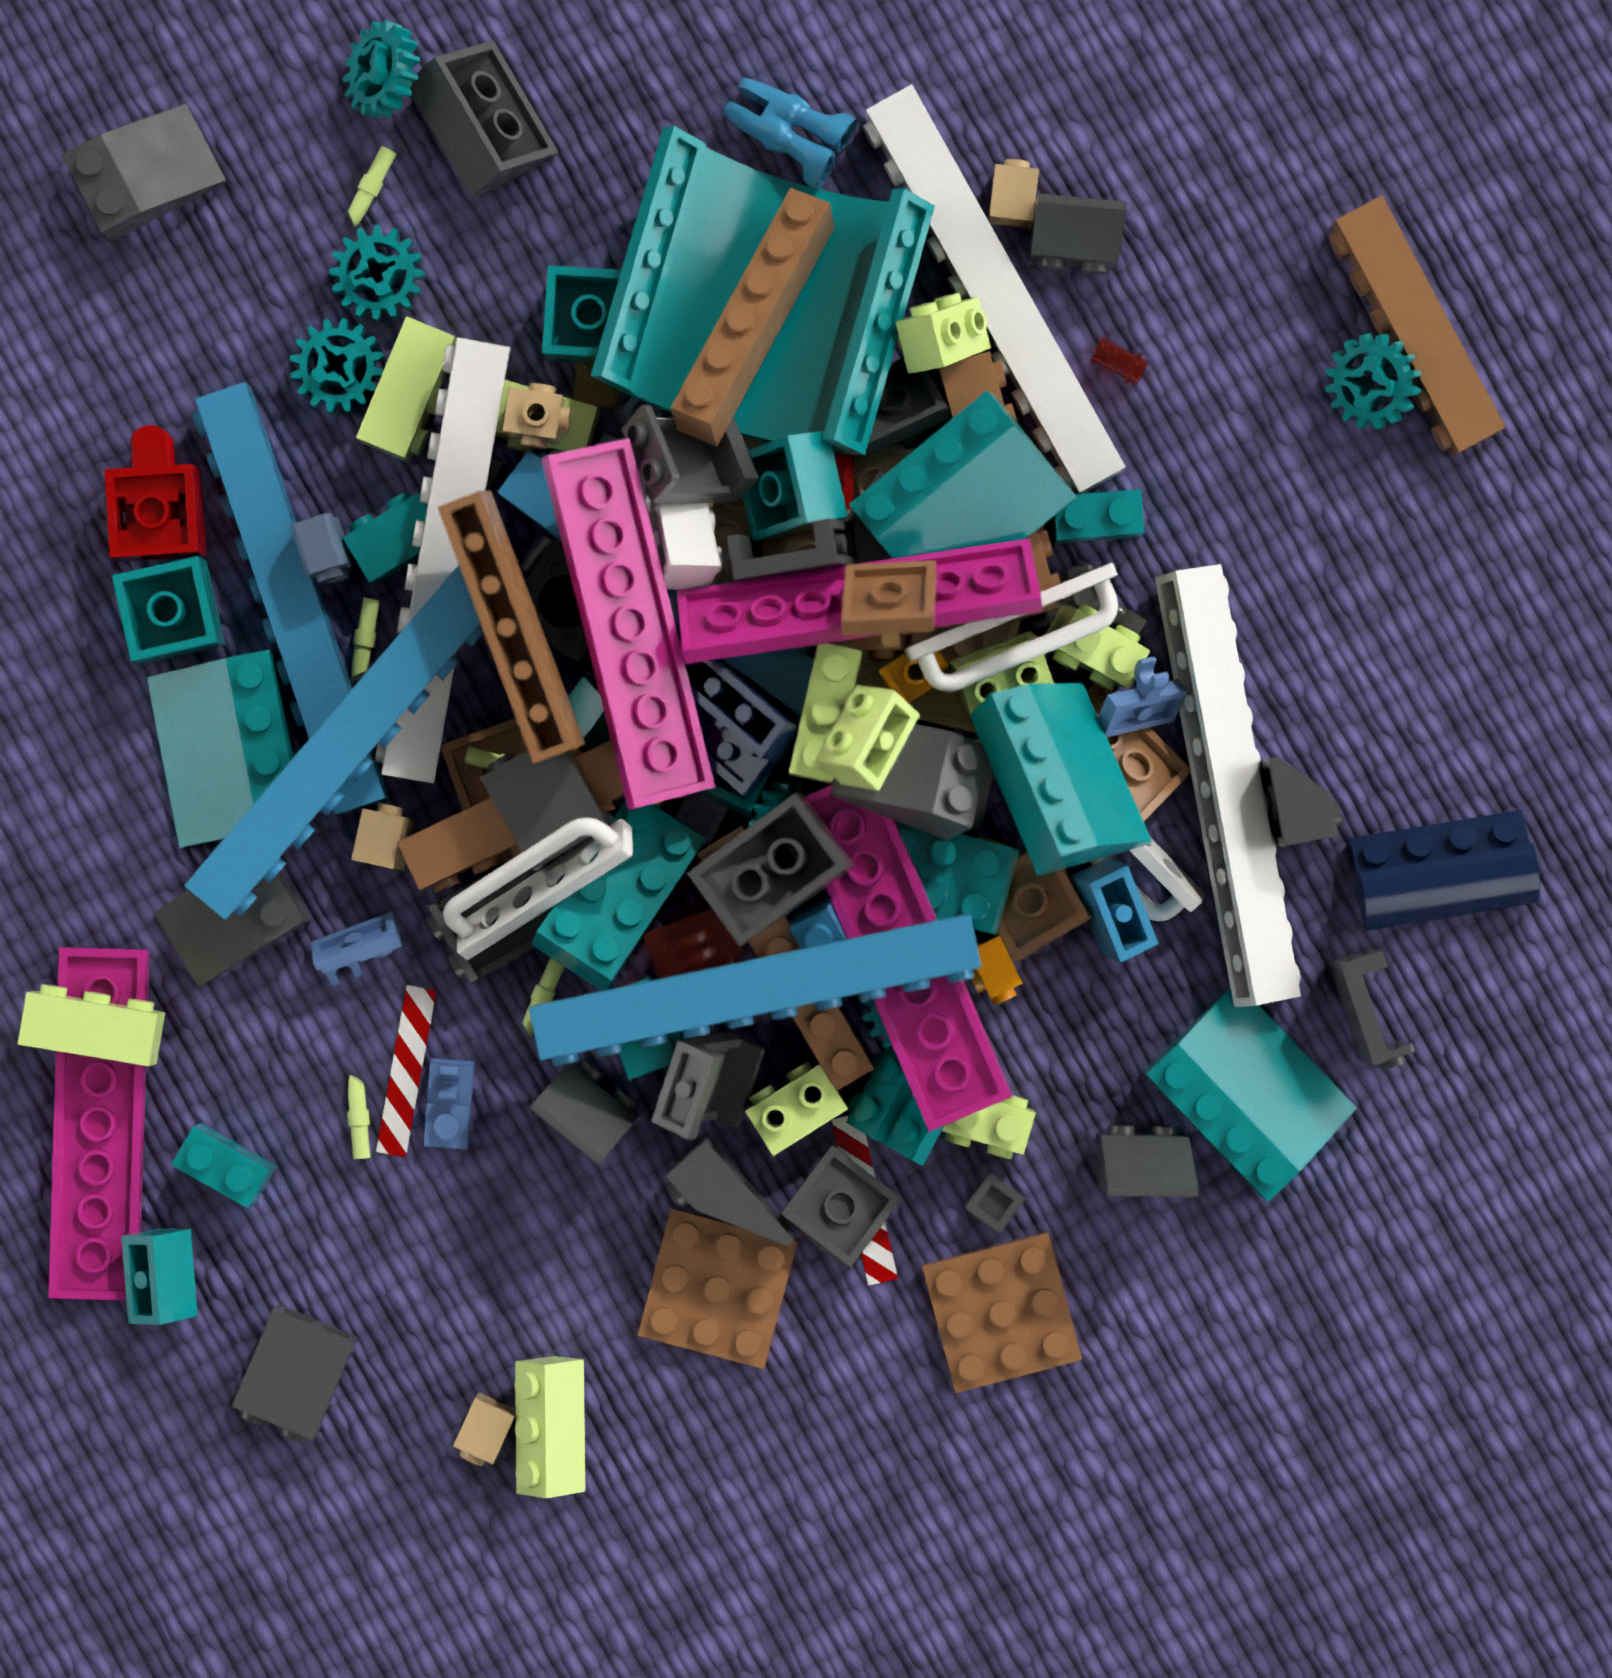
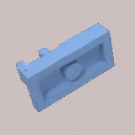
M392 911L311 942L313 964L316 971L321 969L322 973L326 974L331 985L339 984L337 969L347 966L353 970L355 977L361 976V962L370 958L385 957L394 949L402 947L399 926Z
M431 1058L424 1146L454 1149L469 1148L475 1061Z

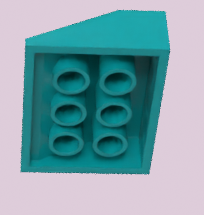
M987 390L852 501L849 506L891 557L900 558L1027 539L1077 497L998 398Z
M264 650L223 658L147 677L179 848L224 840L296 755L282 681L276 665L277 655L273 651Z
M1083 683L1026 684L991 693L970 714L972 723L1038 876L1145 846L1152 842Z
M1230 987L1141 1071L1260 1197L1267 1202L1280 1192L1308 1164L1357 1109L1259 1005L1234 1007Z

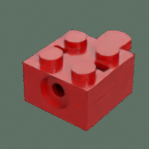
M154 425L140 427L133 432L130 440L132 468L104 469L110 558L118 562L191 558L195 556L207 557L201 469L194 464L175 465L174 440L164 429Z

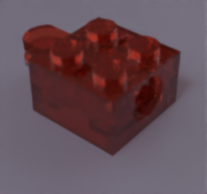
M713 909L643 934L659 979L698 971L709 966L717 967L740 962L738 956L746 952L744 944L742 946L738 945Z

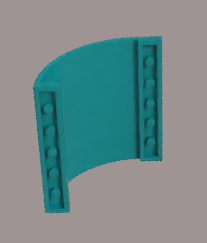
M676 126L663 127L591 377L641 401L672 413L671 406L789 189L793 188L829 202L835 229L740 403L734 418L741 435L771 442L787 435L824 431L822 440L832 445L834 453L865 455L898 339L895 322L904 318L935 205L905 188L893 189L889 201L858 198L820 189L816 191L809 186L764 173L707 148L706 143Z

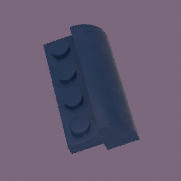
M675 622L682 650L680 625ZM719 659L685 664L710 767L741 795L751 797L775 763L786 762L796 743L797 728Z
M1522 810L1349 838L1348 847L1357 882L1356 894L1365 931L1537 903L1539 899L1540 879L1534 843L1530 844Z

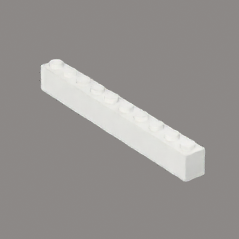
M913 85L907 86L866 109L865 119L867 123L862 128L871 146L874 149L881 146L888 162L883 165L893 185L897 187L902 184L903 188L935 205L928 229L931 237L926 240L928 248L937 263L944 260L952 276L948 277L947 280L953 293H960L961 300L974 297L979 298L981 310L984 312L987 320L986 330L989 342L995 351L991 353L992 361H1000L1005 376L1008 374L1016 388V390L1011 392L1012 398L1022 415L1030 413L1037 426L1036 429L1032 430L1035 440L1043 453L1051 451L1059 465L1054 470L1066 485L1073 490L1074 494H1083L1121 473L1126 466Z
M459 337L456 338L455 346L446 345L442 371L451 372L448 390L439 389L435 415L443 416L440 434L431 432L427 459L435 460L433 477L424 476L419 502L428 504L425 521L416 520L412 546L420 547L417 565L410 563L408 565L404 589L413 592L410 608L401 607L397 633L402 632L459 565L437 507L472 493L485 491L510 347ZM454 668L443 681L438 676H435L425 687V690L431 695L415 714H412L407 709L395 722L402 729L386 748L379 743L377 744L374 762L383 763L382 775L434 783Z
M1221 564L1164 574L1155 577L1173 679H1179L1187 689L1179 712L1234 1007L1257 1006L1300 997L1299 984L1301 976L1294 960L1291 944L1293 933L1286 917L1283 900L1285 889L1279 877L1276 863L1277 846L1271 834L1267 814L1269 803L1261 782L1259 771L1261 759L1258 750L1255 748L1251 728L1253 716L1246 701L1243 684L1245 673L1242 664L1239 662L1235 641L1237 630L1234 621L1231 619L1227 598L1229 594L1228 582L1223 576Z

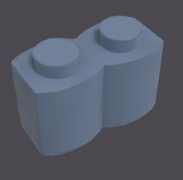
M326 513L290 526L307 578H313L318 584L324 583V586L337 584L350 578L348 571L355 569L351 552L342 538L345 534L339 517H333L332 513Z

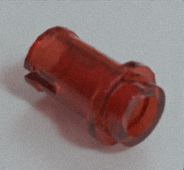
M1105 337L1099 342L1094 351L1095 354H1093L1090 360L1091 363L1097 364L1124 378L1123 383L1126 385L1129 382L1138 385L1149 364V361L1142 358L1143 353L1139 352L1138 355H1135L1110 342Z

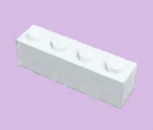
M656 417V419H674V418H658V417ZM640 479L666 589L682 590L709 586L715 575L721 571L723 565V553L721 548L717 547L714 536V512L709 510L708 503L651 504L644 484Z

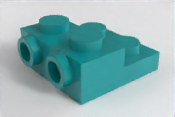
M888 1047L884 1049L883 1053L877 1054L871 1060L874 1070L870 1071L871 1076L863 1091L856 1093L851 1098L848 1107L850 1115L846 1123L923 1166L944 1126L929 1132L894 1048Z

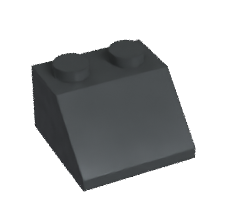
M1039 193L1035 203L1031 227L1028 262H1037V268L1046 271H1063L1064 265L1080 266L1081 272L1089 275H1106L1107 269L1115 270L1119 262L1127 202Z
M1274 757L1261 760L1259 771L1263 791L1268 798L1269 808L1267 814L1271 834L1276 841V846H1288L1336 837V827L1342 826L1338 801H1331L1328 791L1280 758Z

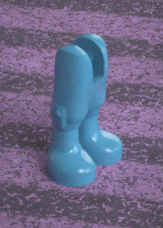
M743 77L737 89L747 98L763 106L765 109L758 116L743 106L729 101L723 109V114L743 132L761 142L766 150L776 153H787L797 160L803 168L804 182L816 191L821 189L835 164L836 154L834 151L841 153L846 148L854 134L858 119L846 113L823 114L811 109L810 105L798 94H788L765 83ZM792 127H800L814 134L830 149L797 135L792 130Z

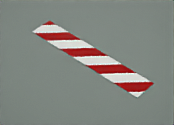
M410 985L406 986L376 1148L378 1153L406 1157L437 990Z
M849 1116L832 1119L838 1150L875 1177L866 1134L846 1123ZM884 1222L861 1253L868 1286L898 1279L887 1227Z

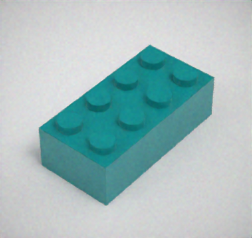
M624 802L614 817V821L623 819L632 827V856L554 905L537 930L531 944L601 991L608 990L696 858L697 853L700 852L706 838L654 804L628 809L627 802ZM598 853L593 856V858L591 859L590 863H591L592 861H594V859L597 857Z
M896 821L937 919L971 913L975 930L997 935L1019 850L959 834L949 840H944Z

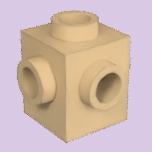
M530 383L529 390L509 387L503 432L507 437L521 438V446L545 450L548 443L559 444L560 433L568 434L571 408L564 407L565 400L562 395L555 394L556 387ZM545 412L544 417L540 421H532L535 413Z

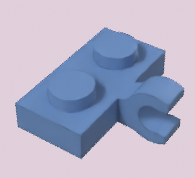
M1155 657L1139 660L1134 670L1136 688L1109 694L1103 703L1098 719L1106 737L1174 722L1187 689L1179 679L1169 681L1167 672L1154 675V666L1157 661Z

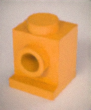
M939 651L935 652L934 656L940 670L944 672L949 669ZM905 653L879 669L878 674L887 689L895 690L908 704H911L933 690L934 687L928 683L925 677L920 681H913L909 678L908 668L915 664L919 665L917 660L909 663Z
M997 935L978 944L982 967L973 969L974 978H971L977 993L986 991L993 1006L1016 996L1017 993L1014 987L1023 983L1001 937Z

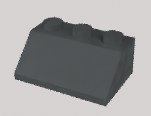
M494 40L433 57L417 73L418 79L412 82L410 89L415 101L471 197L501 188L559 153Z

